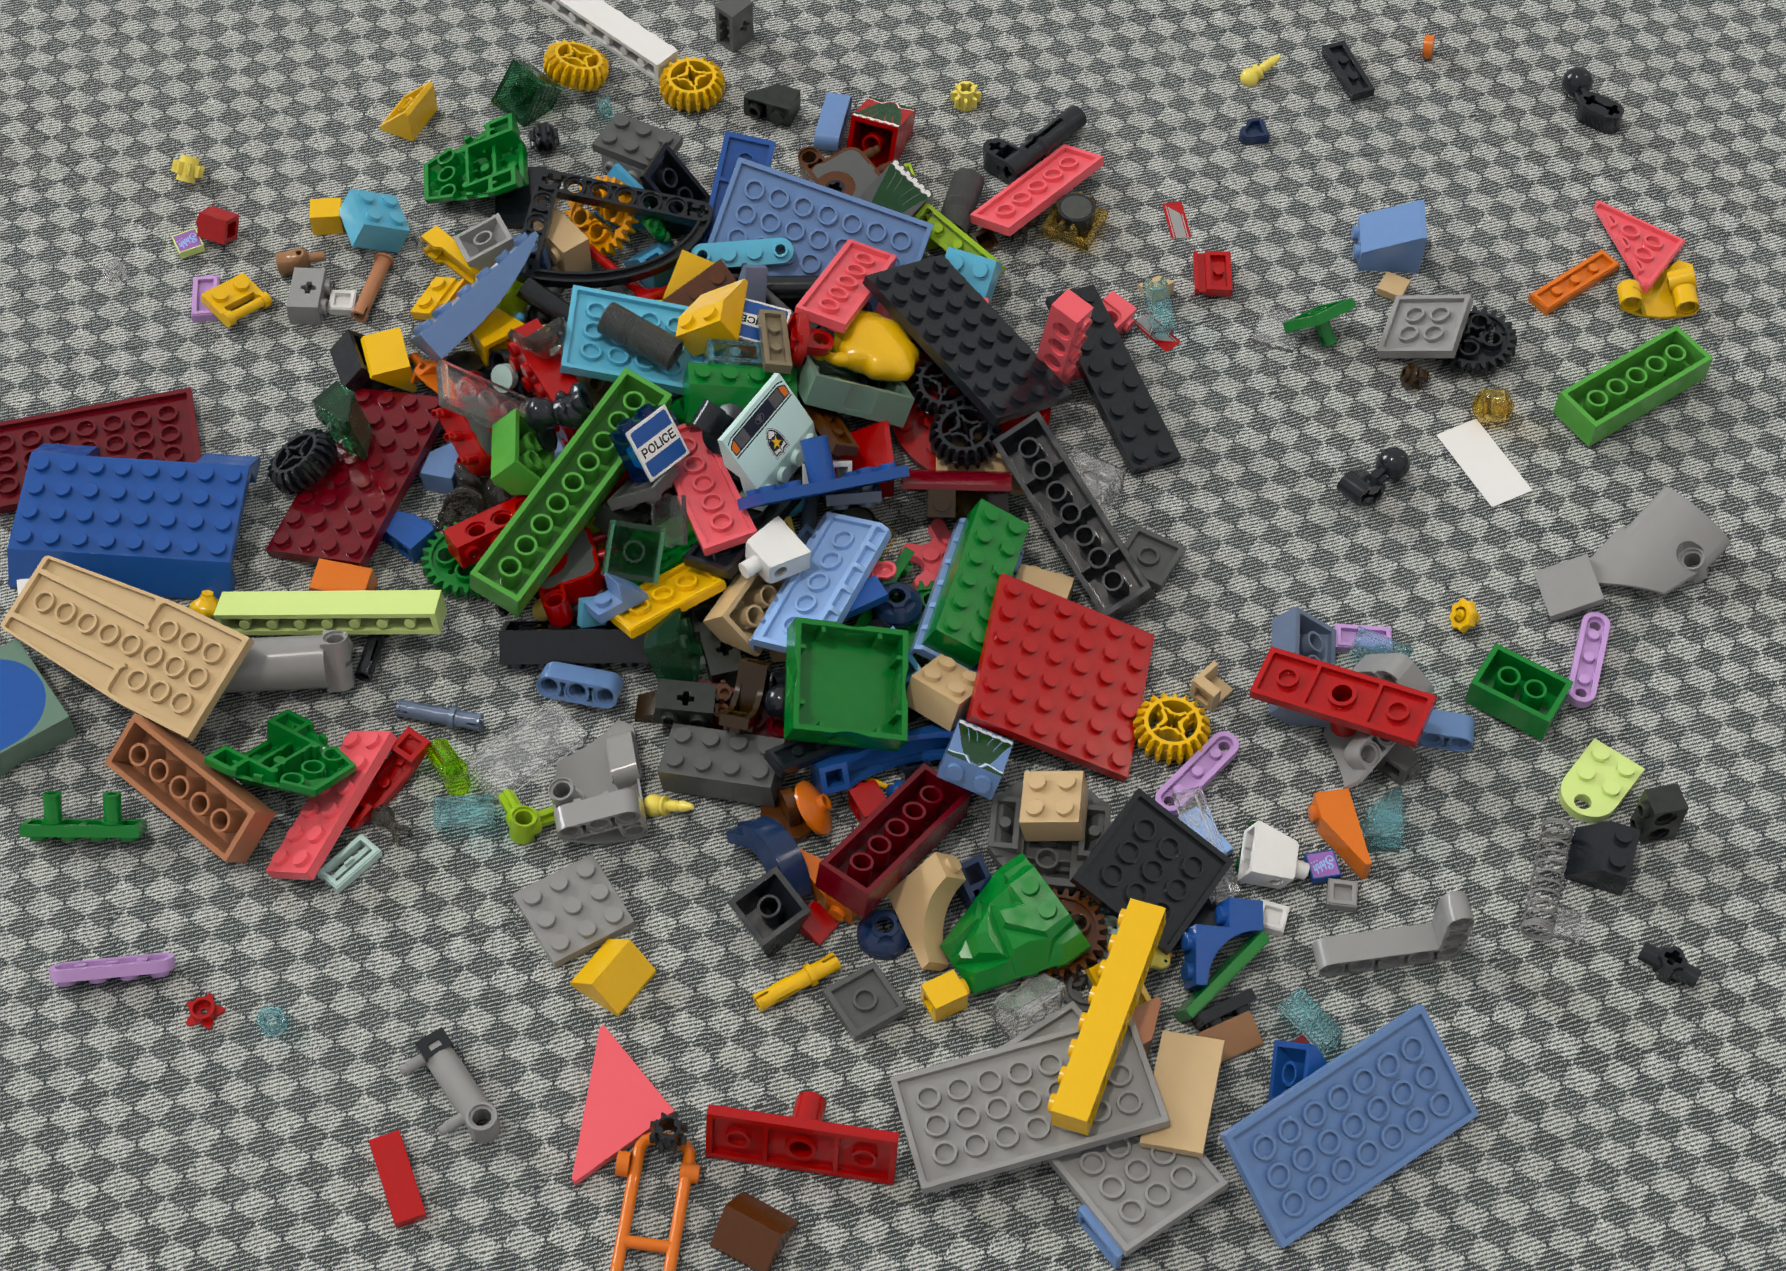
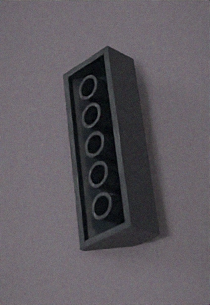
M669 619L633 639L611 621H607V625L586 628L578 626L577 620H572L571 623L564 627H553L549 620L505 621L499 630L500 665H507L509 669H521L525 667V664H536V668L543 669L547 663L555 661L578 666L593 663L595 668L610 667V663H621L622 667H637L638 663H650L651 667L667 666V662H672L674 619Z

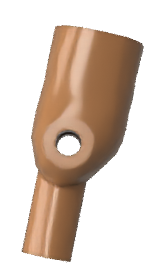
M295 248L275 253L280 276L293 274L294 267L309 268L310 263L325 261L324 251L307 253L302 248Z

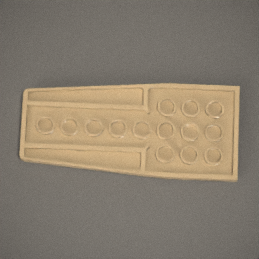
M52 556L43 557L1 622V628L124 708L146 717L191 742L196 738L254 644L250 637L184 605Z

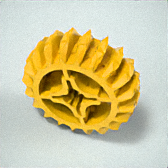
M562 40V42L556 41L554 44L549 45L544 54L543 71L549 79H553L554 83L561 84V87H568L570 90L576 89L579 92L581 90L590 92V90H597L599 87H603L608 77L609 61L603 53H599L598 49L591 48V45H584L582 42L576 43L574 40L571 42Z
M695 55L694 58L685 56L683 60L676 58L675 63L669 62L668 67L663 68L659 79L660 93L664 102L669 103L670 108L677 107L679 112L687 110L688 114L691 111H697L699 114L701 109L708 111L710 106L716 107L717 101H721L725 91V77L720 70V66H715L714 61L707 62L705 57L697 59Z
M1176 691L1172 697H1168L1165 692L1161 694L1160 699L1153 695L1150 698V702H1143L1141 709H1138L1135 715L1137 718L1133 720V726L1136 727L1133 735L1136 737L1135 741H1138V749H1145L1146 757L1154 755L1156 763L1163 759L1166 760L1167 766L1171 761H1176L1180 766L1183 763V759L1188 761L1198 750L1201 751L1203 749L1202 746L1209 741L1208 737L1211 734L1209 717L1205 716V708H1198L1197 700L1189 702L1187 695L1183 698H1178ZM1157 719L1158 724H1156V728L1151 729L1150 723ZM1192 728L1194 734L1186 738L1187 730Z

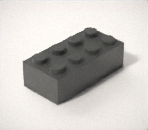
M673 723L657 771L664 791L775 807L784 777L780 778L764 759V754L766 750L781 745L786 740Z

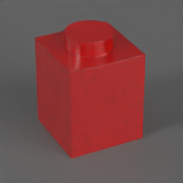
M214 206L199 212L196 220L198 227L197 237L222 245L237 239L239 214Z

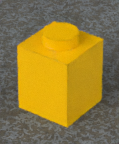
M341 197L310 199L309 219L313 235L344 234V224L339 214V209L342 205Z
M954 969L921 984L920 999L934 1023L967 1008L970 989L965 979H959Z

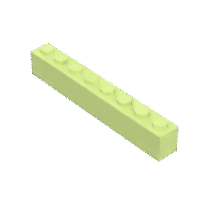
M442 590L235 591L221 593L213 616L215 621L244 635H322L323 630H342L347 635L441 634L447 608Z

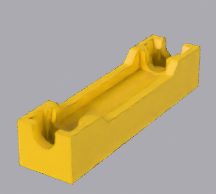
M436 225L421 236L422 242L428 243L423 248L424 254L435 263L445 264L470 285L477 280L475 276L482 269L469 267L455 240Z

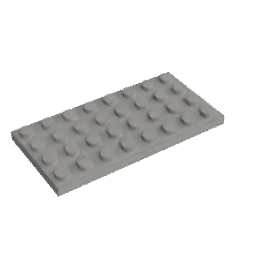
M1072 1001L1000 1047L1077 1027L1082 1010ZM1140 1134L1050 1159L1047 1162L1081 1204H1085L1126 1258L1228 1189L1227 1180L1205 1155H1203V1158L1176 1154V1152L1170 1153L1154 1150V1148H1142L1139 1144Z
M1133 1016L1088 1136L1052 1125L1051 1112L1047 1111L1051 1094H1057L1060 1086L1057 1083L1060 1069L1063 1065L1067 1066L1070 1060L1068 1049L1073 1038L1078 1039L1080 1033L1078 1026L890 1077L922 1194L1169 1127L1170 1121Z

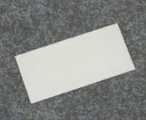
M1477 419L1437 434V437L1491 507L1533 491Z

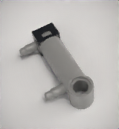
M441 1027L415 1042L418 1055L400 1066V1073L406 1075L425 1066L427 1071L433 1074L458 1113L438 1126L437 1130L440 1135L452 1132L465 1124L471 1138L475 1142L487 1144L494 1141L498 1137L501 1127L496 1108L488 1102L455 1052L453 1043L444 1029ZM480 1120H490L487 1125H476Z

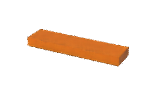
M1602 249L1531 293L1528 301L1547 316L1617 272L1620 264Z

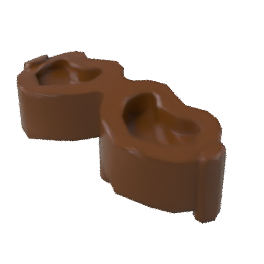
M721 680L716 686L713 720L718 724L720 714L728 708L727 704L732 699V690L725 680Z

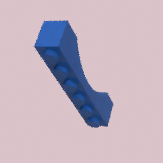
M938 724L910 730L908 731V741L897 752L851 747L810 765L812 782L821 794L828 795L850 789L869 776L900 764L920 762L924 759H942L955 728L948 731Z

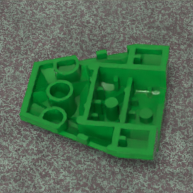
M512 113L487 122L483 125L485 128L484 132L475 138H472L469 134L463 138L466 144L455 151L452 148H448L424 164V198L427 204L498 196L529 185L527 149L520 138V130Z
M288 709L267 721V741L245 754L225 745L204 757V764L246 785L274 791L280 789L284 792L309 798L316 797L356 772V765L338 747L331 748L328 745V738L323 733L318 736L314 732V724L309 719Z
M1022 853L994 873L940 945L960 976L965 979L974 995L1012 984V980L1027 975L1030 978L1037 976L1040 971L1055 966L1057 969L1065 967L1092 948L1069 912L1037 869Z

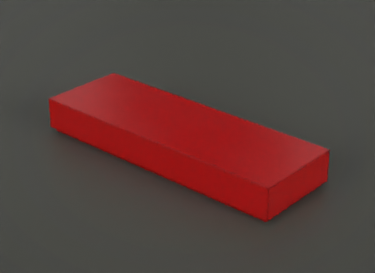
M397 1130L368 1140L396 1229L427 1218L400 1131Z

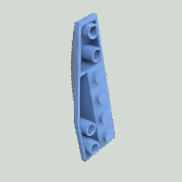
M534 231L529 235L526 232L521 234L513 242L516 245L509 252L507 249L502 251L494 259L496 263L491 268L487 266L475 276L477 280L471 285L467 283L456 293L457 297L453 301H447L438 306L431 313L434 318H428L426 321L418 324L412 330L415 335L409 341L435 361L444 358L475 330L499 304L526 263L539 236L538 233Z

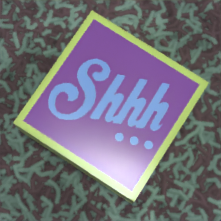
M196 228L171 236L181 259L205 251L201 238L197 237Z

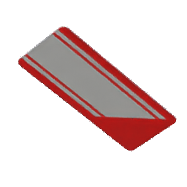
M1182 202L1163 203L1162 206L1171 238L1191 237Z
M1149 313L1137 319L1134 324L1165 352L1181 343L1179 339Z

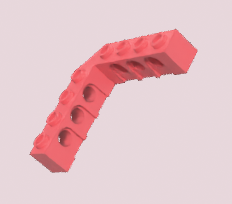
M1067 289L1051 305L1036 356L1040 361L1046 363L1065 385H1070L1076 378H1082L1076 362L1082 355L1080 349L1087 339L1086 331L1092 324V319L1090 318L1094 308L1070 289ZM1112 290L1102 302L1119 335H1121L1123 332H1129L1136 322L1134 316L1137 308Z

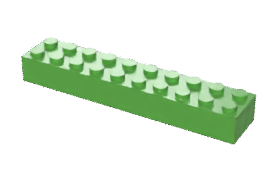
M625 367L470 572V589L518 617L633 462L627 450L631 444L625 433L662 405H666L670 412L672 394Z

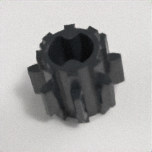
M538 122L535 127H532V131H529L530 147L535 152H539L540 155H550L560 145L558 129L548 122Z
M662 1112L659 1120L656 1119L650 1122V1129L653 1133L649 1135V1142L655 1143V1146L658 1145L659 1153L670 1150L671 1153L675 1154L676 1147L687 1144V1137L683 1133L688 1131V1124L678 1120V1113L671 1116ZM670 1130L673 1131L674 1134L664 1135L663 1132Z

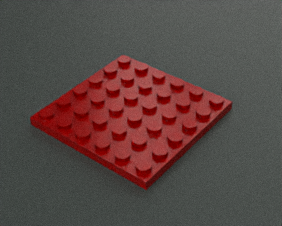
M1002 573L998 577L966 721L1124 782L1129 777L1136 739L1133 735L1136 729L1133 726V720L1137 718L1135 716L1137 710L1141 709L1155 635Z

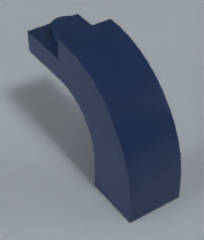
M764 816L753 821L740 822L737 824V828L726 831L728 843L752 850L762 862L766 872L777 866L800 897L812 893L810 876L804 857L790 833L776 820Z

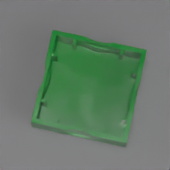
M796 617L787 628L784 739L897 752L908 741V700L905 682L908 671L909 631L875 626L852 627L834 621Z

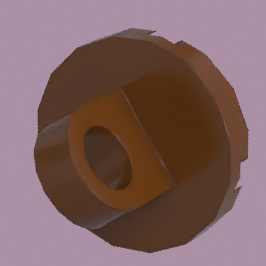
M789 787L780 790L775 807L762 805L760 818L768 816L776 820L790 833L796 843L808 839L814 833L800 814L795 800V789Z

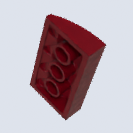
M909 470L910 476L901 478L900 481L901 491L927 492L928 489H949L965 492L1009 494L1012 492V472Z

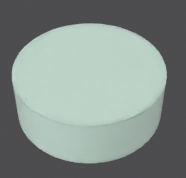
M499 364L493 368L491 380L494 387L498 390H511L517 385L518 374L510 364Z

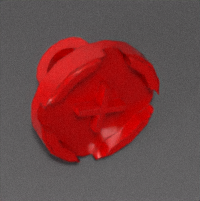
M799 312L791 315L787 327L788 335L790 336L792 366L800 367L806 354L814 356L828 355L834 345V339L830 333L821 329L809 328V319L805 313ZM816 341H820L824 345L818 344Z

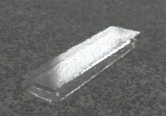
M1202 787L1175 791L1172 794V798L1180 820L1227 856ZM1232 867L1228 869L1210 895L1211 903L1221 902L1229 897L1238 898L1242 894Z

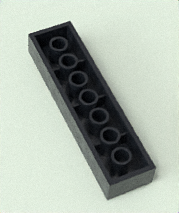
M1039 411L992 441L1100 613L1120 620L1157 597Z

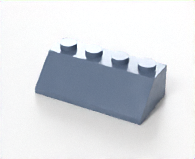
M1296 606L1272 619L1271 646L1335 665L1336 630ZM1269 704V714L1288 725L1330 726L1328 721Z

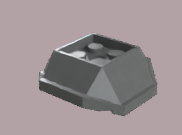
M1024 779L1011 785L1004 791L1001 790L995 793L992 798L987 852L998 867L1001 868L1022 853L1037 869L1051 890L1056 888L1057 891L1063 892L1065 888H1068L1069 893L1076 892L1079 888L1072 884L1070 880L1109 828L1111 806L1104 800L1101 801L1089 789L1084 841H1025L1019 824Z

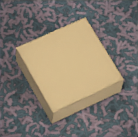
M1387 271L1377 288L1376 294L1394 301L1396 295H1405L1411 280Z

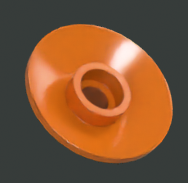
M808 781L798 782L795 786V800L804 821L818 835L824 836L829 834L832 830L830 812L832 805L829 797L824 793L821 794Z

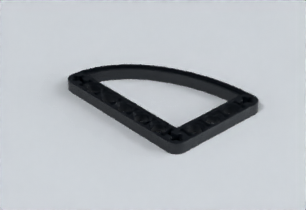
M554 170L543 171L538 176L522 234L526 232L529 235L535 231L530 228L533 222L543 223L544 228L536 231L539 235L535 242L538 249L535 252H531L527 259L529 270H526L525 273L520 271L516 280L524 283L527 278L531 277L544 287L572 289L573 285L602 288L647 279L675 266L682 249L691 252L693 247L702 243L712 223L713 209L711 205L704 201ZM549 180L554 181L550 186H546ZM572 184H578L582 187V190L572 193L568 190V187ZM598 189H602L607 192V195L603 198H597L593 193ZM621 195H629L632 197V201L622 203L618 198ZM558 199L694 227L672 249L639 264L611 270L589 272L538 269ZM541 200H546L551 204L546 209H540L536 206ZM654 200L658 205L655 208L649 209L644 206V202ZM673 205H679L683 208V211L674 214L669 211V208ZM687 208L691 209L690 216L687 215ZM700 212H705L702 218L698 217Z

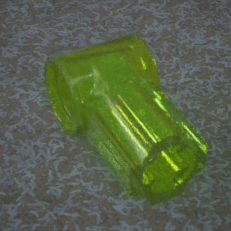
M437 738L431 741L425 756L444 782L446 792L453 796L464 795L471 788L466 762L458 757L447 739Z

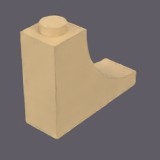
M934 852L888 894L921 969L942 971L949 965L947 957L940 947L943 942L944 920L952 897L966 881L961 870V863L955 855Z

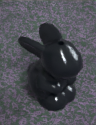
M577 382L571 386L569 393L566 394L564 391L557 392L553 402L544 397L532 398L528 402L524 419L529 428L536 432L539 445L546 451L552 452L557 449L556 426L559 425L572 430H578L593 411L594 405L584 385L581 382Z

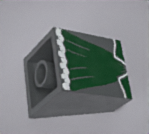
M896 158L859 197L862 200L914 217L926 202L930 205L933 204V192Z

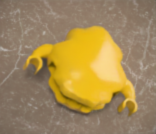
M865 310L859 312L844 334L834 332V345L832 347L834 352H830L826 356L812 355L816 360H825L832 365L864 374L870 379L892 382L907 381L914 374L915 366L919 361V350L911 342L913 338L894 317L888 319L879 313Z

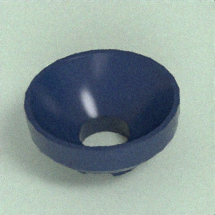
M890 582L883 585L888 596L894 592H900L905 596V599L900 603H894L889 599V601L871 608L873 617L875 619H884L892 627L894 626L895 629L899 630L914 625L919 620L923 610L919 592L913 586L903 582Z
M874 909L862 918L858 925V945L866 955L873 959L886 961L895 959L905 953L910 946V942L894 909ZM881 920H888L894 927L891 931L883 933L876 929V924Z

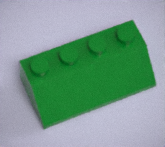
M688 362L682 382L686 426H694L691 424V421L704 399L717 406L735 404L744 409L774 373L763 372V367ZM792 369L791 374L779 373L797 398L796 369Z

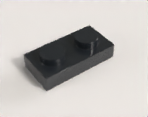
M1250 988L1200 1012L1191 1020L1196 1030L1205 1025L1207 1029L1224 1022L1222 1017L1230 1013L1235 1017L1251 1010L1249 1004L1256 1000L1257 997L1253 989Z

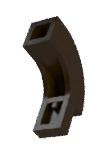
M746 657L740 660L730 705L720 714L719 725L723 726V730L738 734L754 735L764 708V698L769 687L772 662Z

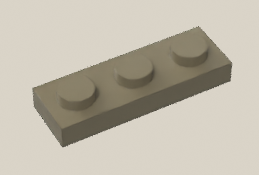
M759 309L757 320L763 372L791 374L792 358L786 311Z

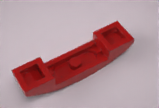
M409 726L396 740L391 749L392 753L381 765L346 826L356 831L373 819L394 799L425 757L431 745L427 738Z

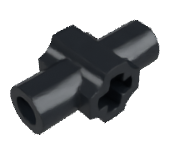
M1646 941L1637 958L1652 966L1656 979L1665 984L1679 980L1694 988L1702 973L1701 969L1687 963L1684 950L1677 946L1660 949Z

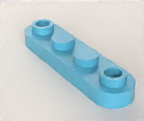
M785 238L702 243L693 247L690 252L697 256L705 252L708 254L706 259L714 263L721 259L728 269H741L742 263H747V265H765L766 267L788 264L794 256L793 245ZM780 246L786 249L785 253L781 255L776 253V249Z

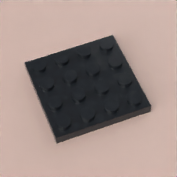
M1138 788L1076 871L1070 882L1117 919L1121 909H1127L1130 898L1166 908V925L1157 948L1162 953L1168 955L1234 861Z

